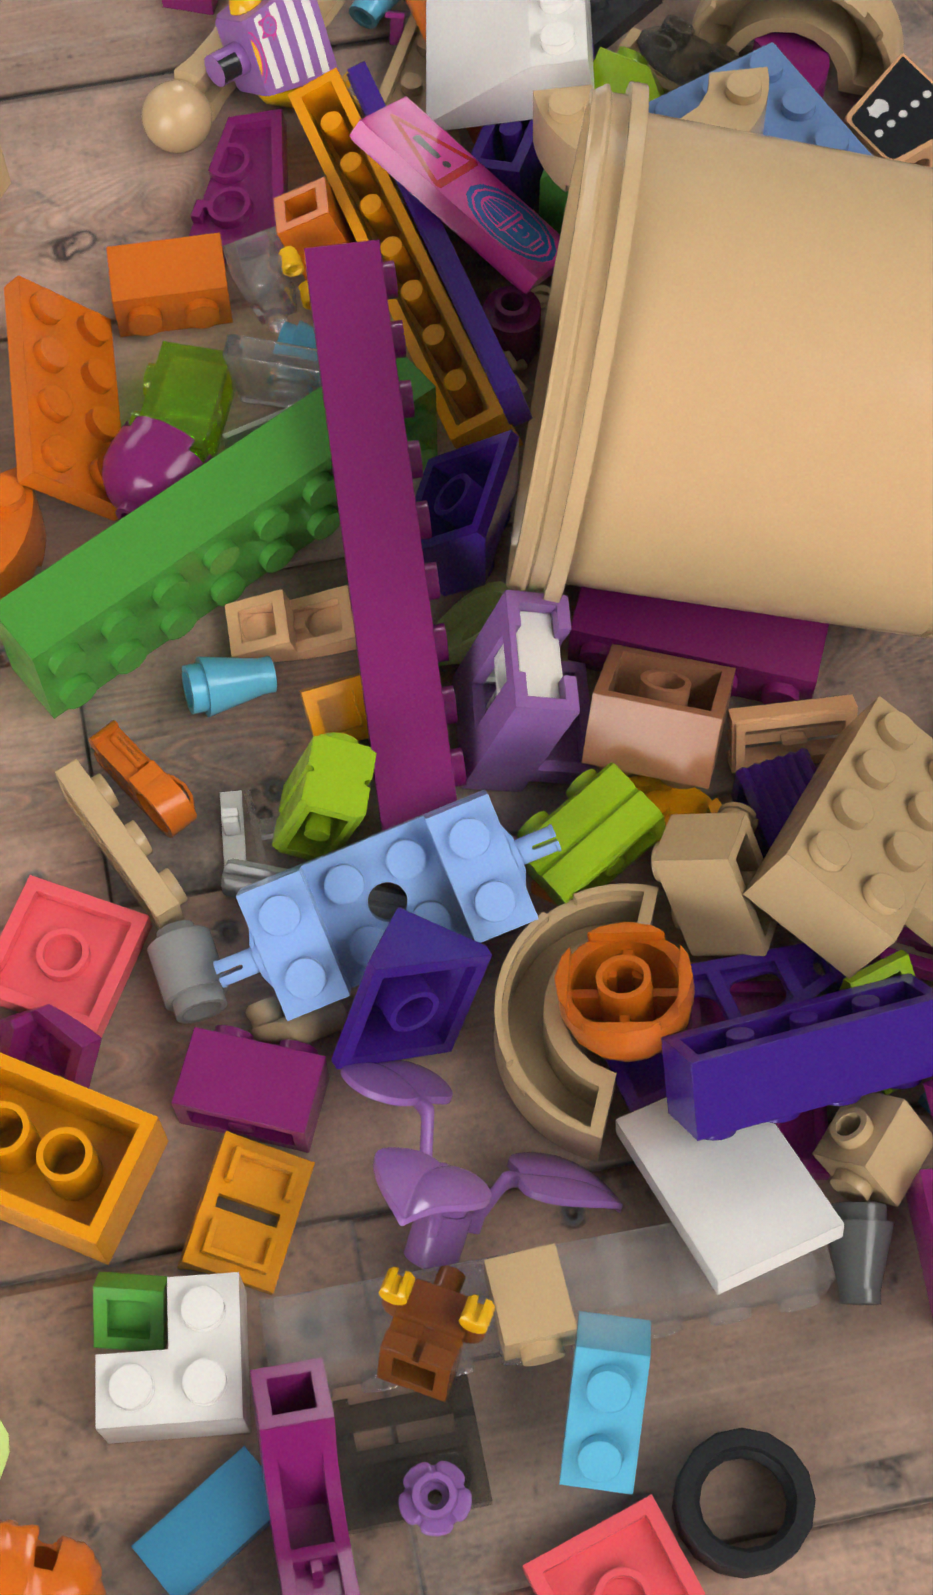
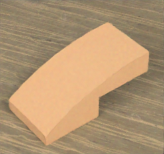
M348 585L292 600L288 598L283 589L225 604L231 657L260 658L270 656L273 662L323 657L357 649Z

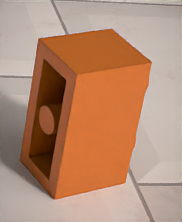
M220 233L106 247L112 304L120 337L135 335L151 336L158 332L189 328L205 329L214 325L233 323Z

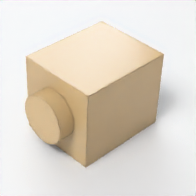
M552 1243L484 1260V1279L489 1299L495 1305L493 1316L504 1361L521 1357L523 1366H536L565 1356L564 1347L575 1344L577 1325L556 1244Z

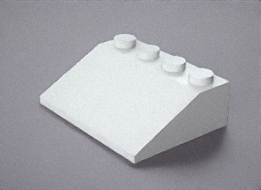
M426 0V114L444 131L533 119L534 90L592 85L593 89H595L590 0Z

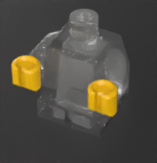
M276 226L222 246L231 277L262 325L267 324L270 332L279 333L285 321L290 323L288 316L296 313L299 307L303 306L305 309L311 310L307 280L299 286H295L291 280V277L298 276L305 270L301 257L291 245L285 247L277 235Z

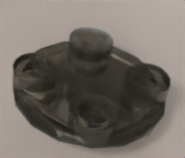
M667 15L661 26H653L642 30L637 41L640 53L658 73L680 87L740 58V55L731 47L721 43L711 45L706 40L694 35L695 29L692 24L675 15Z

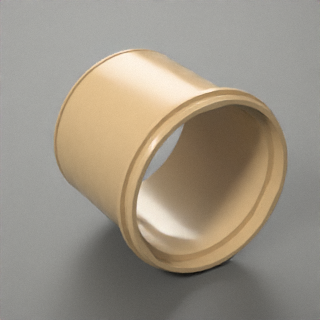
M630 81L625 94L612 92L610 84H605L596 89L592 88L588 97L578 140L530 406L533 419L528 421L510 539L506 587L516 591L544 593L543 600L559 603L565 584L933 639V167L648 113L649 86L646 83Z

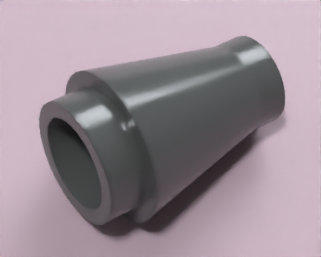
M871 1202L832 1203V1207L844 1223L843 1237L829 1243L839 1289V1304L881 1305V1289L894 1228V1222L887 1221V1205Z

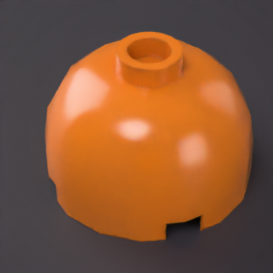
M621 922L599 926L588 932V942L579 946L573 954L571 953V947H569L561 956L554 977L560 1013L566 1027L580 1045L605 1059L632 1062L649 1059L662 1052L661 1037L682 1032L688 1025L691 1015L695 988L688 953L681 945L679 950L674 944L665 939V932L653 925Z

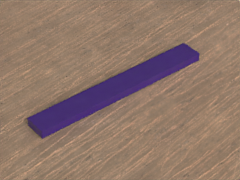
M365 61L347 69L348 74L346 75L365 117L386 107ZM395 179L487 378L494 389L509 425L512 424L513 427H516L533 419L518 381L441 220Z

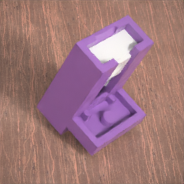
M505 590L453 675L458 723H456L458 748H462L467 782V785L461 786V788L522 792L529 781L571 784L583 772L589 769L597 771L596 766L581 763L590 712L586 664L561 661L560 646L571 631L568 595H562L560 602L556 603L543 600L544 593Z

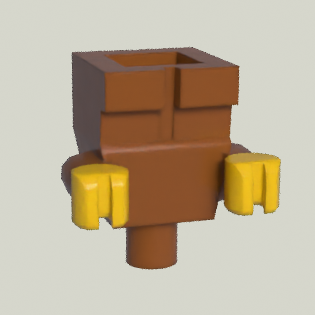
M440 1266L433 1284L418 1278L415 1281L413 1273L407 1270L404 1276L398 1274L399 1267H390L379 1290V1296L382 1298V1306L385 1312L391 1315L393 1319L380 1345L377 1378L446 1402L460 1365L463 1343L478 1344L483 1341L494 1314L495 1305L487 1298L484 1304L478 1303L479 1296L475 1294L471 1296L461 1294L460 1292L466 1277L462 1271L452 1266Z

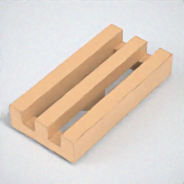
M853 695L728 709V722L730 724L728 742L730 750L727 751V760L731 772L734 773L742 767L748 768L754 763L760 764L766 759L773 760L777 756H785L789 752H797L801 748L808 750L813 763L822 762L836 737L807 740V738L840 734L858 715V706ZM777 741H782L783 743L745 748V745Z

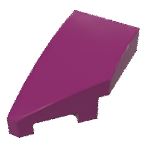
M50 1004L0 1019V1053L20 1061H25L27 1064L89 1088L102 1041L99 1035L75 1018Z

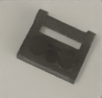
M467 1374L455 1376L446 1402L418 1392L349 1405L348 1398L331 1401L335 1418L340 1481L350 1535L407 1523L400 1512L398 1499L399 1495L405 1490L403 1484L405 1475L413 1466L421 1462L436 1465L439 1461H447L456 1465L465 1476V1488H468L471 1492V1509L492 1505L493 1500ZM448 1414L453 1415L456 1432L357 1452L356 1433ZM433 1490L428 1494V1501L431 1504L441 1502L442 1494L439 1491Z

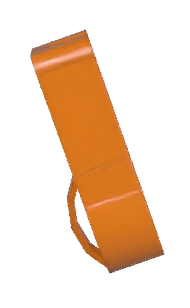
M115 720L88 739L91 747L95 750L94 756L99 765L166 836L173 838L197 819L195 801L187 785L174 775L165 773L154 760L151 761L119 728Z

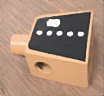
M903 53L847 113L844 124L873 156L933 167V81Z

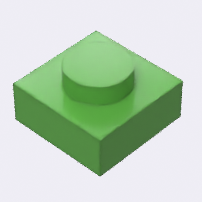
M99 1271L93 1285L94 1348L133 1351L165 1350L168 1341L167 1277L169 1276Z

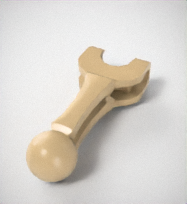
M317 0L325 28L331 23L346 0ZM215 27L191 57L174 69V80L157 85L150 91L142 107L144 130L156 146L167 152L185 153L200 146L210 132L212 121H215L224 102L237 87L235 80L223 87L217 86L210 79L206 71L205 57L223 47L217 27Z

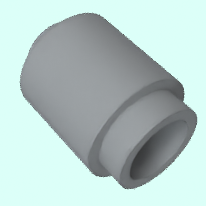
M190 920L176 921L159 929L156 933L157 938L149 944L147 952L166 1009L173 1011L176 1020L184 1024L200 1022L221 1013L228 1005L225 994L229 989V985L223 988L219 981L220 975L224 974V972L216 974L213 961H218L220 958L210 929L205 926L194 925Z

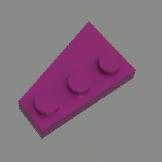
M282 109L228 117L208 169L211 178L202 200H196L190 215L193 225L189 236L220 233L225 264L278 256L279 251L285 246L276 231L274 198L288 192L287 123Z

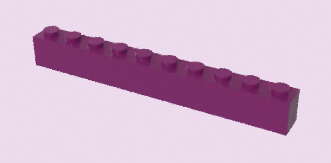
M378 239L304 248L369 744L371 749L377 753L373 774L381 831L457 801L455 787L466 786L467 782L462 748L450 749L447 724L458 723L453 685L441 687L438 662L449 661V651L445 624H433L430 608L431 600L440 599L436 562L424 563L421 539L432 538L428 502L427 500L416 502L413 479L423 478L419 440L407 441L404 419L415 417L412 385L410 380L399 381L396 359L406 358L404 328L402 320L390 321L388 300L398 299L394 261L382 262Z

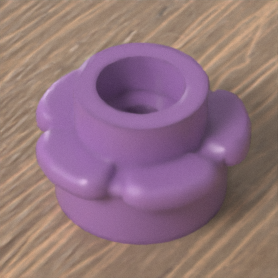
M439 1461L436 1465L421 1462L413 1466L403 1479L405 1490L399 1495L398 1499L399 1509L405 1521L410 1525H418L421 1532L428 1536L438 1537L450 1533L453 1530V1525L457 1521H464L471 1509L472 1495L470 1490L464 1486L465 1476L456 1465L447 1461ZM433 1490H437L442 1494V1500L438 1504H431L428 1501V1494Z

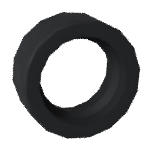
M737 1428L715 1433L693 1449L676 1478L672 1511L678 1535L695 1559L718 1574L746 1579L773 1572L799 1551L813 1526L816 1498L809 1471L790 1446L770 1433ZM735 1459L758 1462L772 1471L782 1485L786 1500L784 1522L777 1534L763 1545L750 1548L728 1545L716 1537L703 1520L699 1503L702 1484L710 1471L723 1462Z

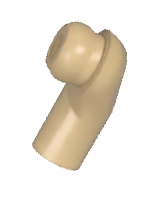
M273 996L248 1005L245 1012L252 1026V1029L248 1030L249 1033L257 1041L271 1044H279L284 1039L296 1040L306 1044L343 1030L348 1017L344 1005L339 1000L287 1021L286 1017L283 1016L279 1000Z

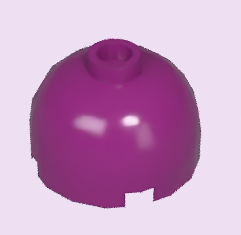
M138 416L129 426L127 420L112 440L103 459V485L110 501L117 508L115 511L119 520L213 457L209 454L203 463L198 456L189 450L195 440L185 432L164 421L146 416Z

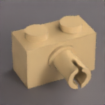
M740 802L725 803L720 806L718 813L671 815L660 842L656 843L652 850L651 867L654 878L662 883L671 905L673 923L677 929H681L692 956H736L742 954L766 956L778 923L743 895L762 863L763 856L754 835L759 823L758 819H755L756 813L749 806Z

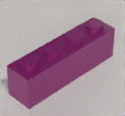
M581 587L569 635L568 660L585 663L586 668L601 672L612 644L736 668L730 697L736 696L762 702L764 705L812 699L816 687L829 624Z

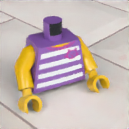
M229 0V5L217 14L215 21L223 47L207 55L204 61L208 76L217 86L223 87L235 80L236 86L241 92L256 94L266 104L293 109L294 107L287 94L335 67L338 69L317 0ZM347 71L343 75V80L345 81L347 87L350 88L351 84L346 75L348 74ZM353 96L359 108H361L356 96Z

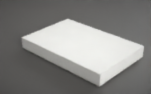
M667 1097L616 1119L617 1136L717 1295L843 1237V1221L775 1123L765 1122L739 1129L733 1136L723 1140L710 1141L703 1139L697 1141L668 1113Z

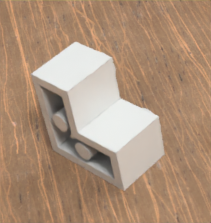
M239 1272L167 1277L168 1349L95 1355V1429L108 1444L251 1433L247 1291Z

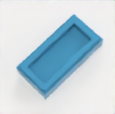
M243 1446L131 1546L169 1595H193L270 1525L262 1466L247 1448Z

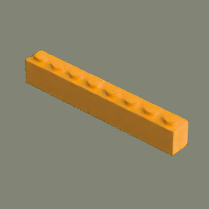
M337 67L287 94L356 241L379 239L382 262L394 261L398 299L388 300L389 311L394 321L402 320L406 347L415 366L436 386V411L454 447L458 449L512 430L519 436L516 428L512 424L509 425L494 389L487 378L394 178L354 143L349 136L359 120L364 118ZM519 436V447H520V446H522V445H524V444H523V442H522V440H521V438H520V436Z

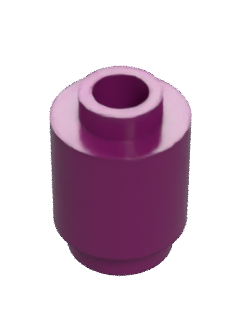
M515 286L500 287L487 296L483 304V310L502 350H509L516 361L523 358L528 365L536 356L540 346V301L531 291L523 294Z

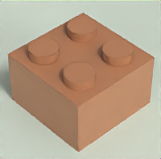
M612 644L592 694L581 763L594 765L602 770L612 762L626 776L633 773L657 778L665 785L677 789H691L694 787L709 789L723 736L736 668Z

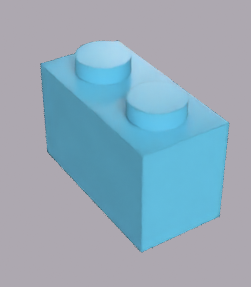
M579 1311L563 1437L559 1485L633 1495L651 1358V1320Z

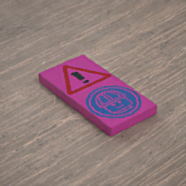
M407 96L359 120L349 135L351 140L523 294H527L553 274L560 234Z

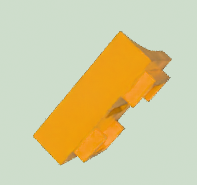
M225 1131L217 1147L177 1268L207 1274L239 1272L244 1286L272 1295L315 1162ZM218 1196L278 1217L275 1227L216 1207Z

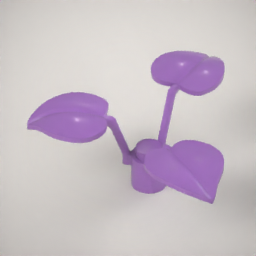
M404 1060L342 1066L340 1070L342 1078L358 1093L369 1099L390 1105L413 1106L421 1117L420 1151L399 1147L382 1148L376 1152L373 1161V1170L380 1191L399 1225L404 1226L413 1222L404 1249V1255L416 1266L433 1272H437L439 1267L444 1265L457 1268L467 1234H480L485 1217L502 1194L510 1188L519 1187L520 1191L529 1198L548 1204L567 1207L615 1209L618 1213L621 1212L623 1204L603 1181L581 1165L557 1155L537 1152L512 1154L507 1163L510 1171L503 1172L491 1189L474 1173L444 1162L439 1163L438 1160L432 1157L434 1106L432 1104H449L451 1102L453 1092L447 1082L433 1071Z

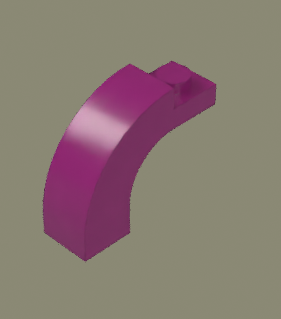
M323 1357L250 1370L259 1452L281 1595H361L346 1521L337 1456L335 1418Z

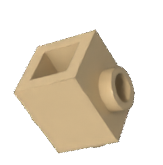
M874 1092L861 1096V1099L854 1104L840 1107L814 1150L813 1155L831 1175L830 1185L843 1197L853 1202H867L870 1199L898 1207L933 1147V1134L905 1099Z

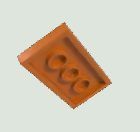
M17 275L4 287L18 484L115 521L118 519L115 513L117 508L107 496L102 477L104 456L112 440L121 429L111 319Z

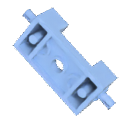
M484 789L241 888L236 895V899L249 928L250 948L218 961H213L216 974L242 965L220 975L219 981L222 987L226 988L230 984L261 973L262 977L274 988L287 1021H290L349 997L351 988L360 985L369 959L391 919L378 917L369 907V894L378 884L391 882L399 885L407 896L406 911L467 938H474V941L481 943L539 919L526 889V868L524 865L557 851H562L557 839H553L532 848L533 845L556 837L551 824L514 840L500 824L490 797Z

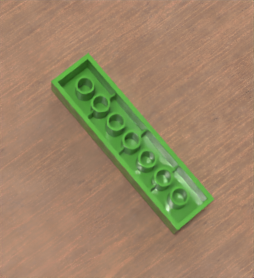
M407 357L396 359L399 381H411L415 409L414 418L404 419L407 441L419 440L424 471L428 459L438 456L436 386ZM322 386L0 599V639L11 667L54 719L68 709H76L86 704L94 696L97 689L117 675L128 674L137 669L149 653L168 640H177L185 636L194 627L197 620L216 607L225 606V604L237 600L248 585L267 572L274 573L285 567L296 552L315 539H325L335 532L340 525Z

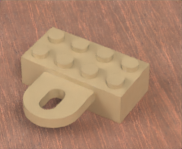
M878 696L835 738L743 895L849 979L896 942L904 925L933 947V738L915 725L906 714L899 712L881 696Z

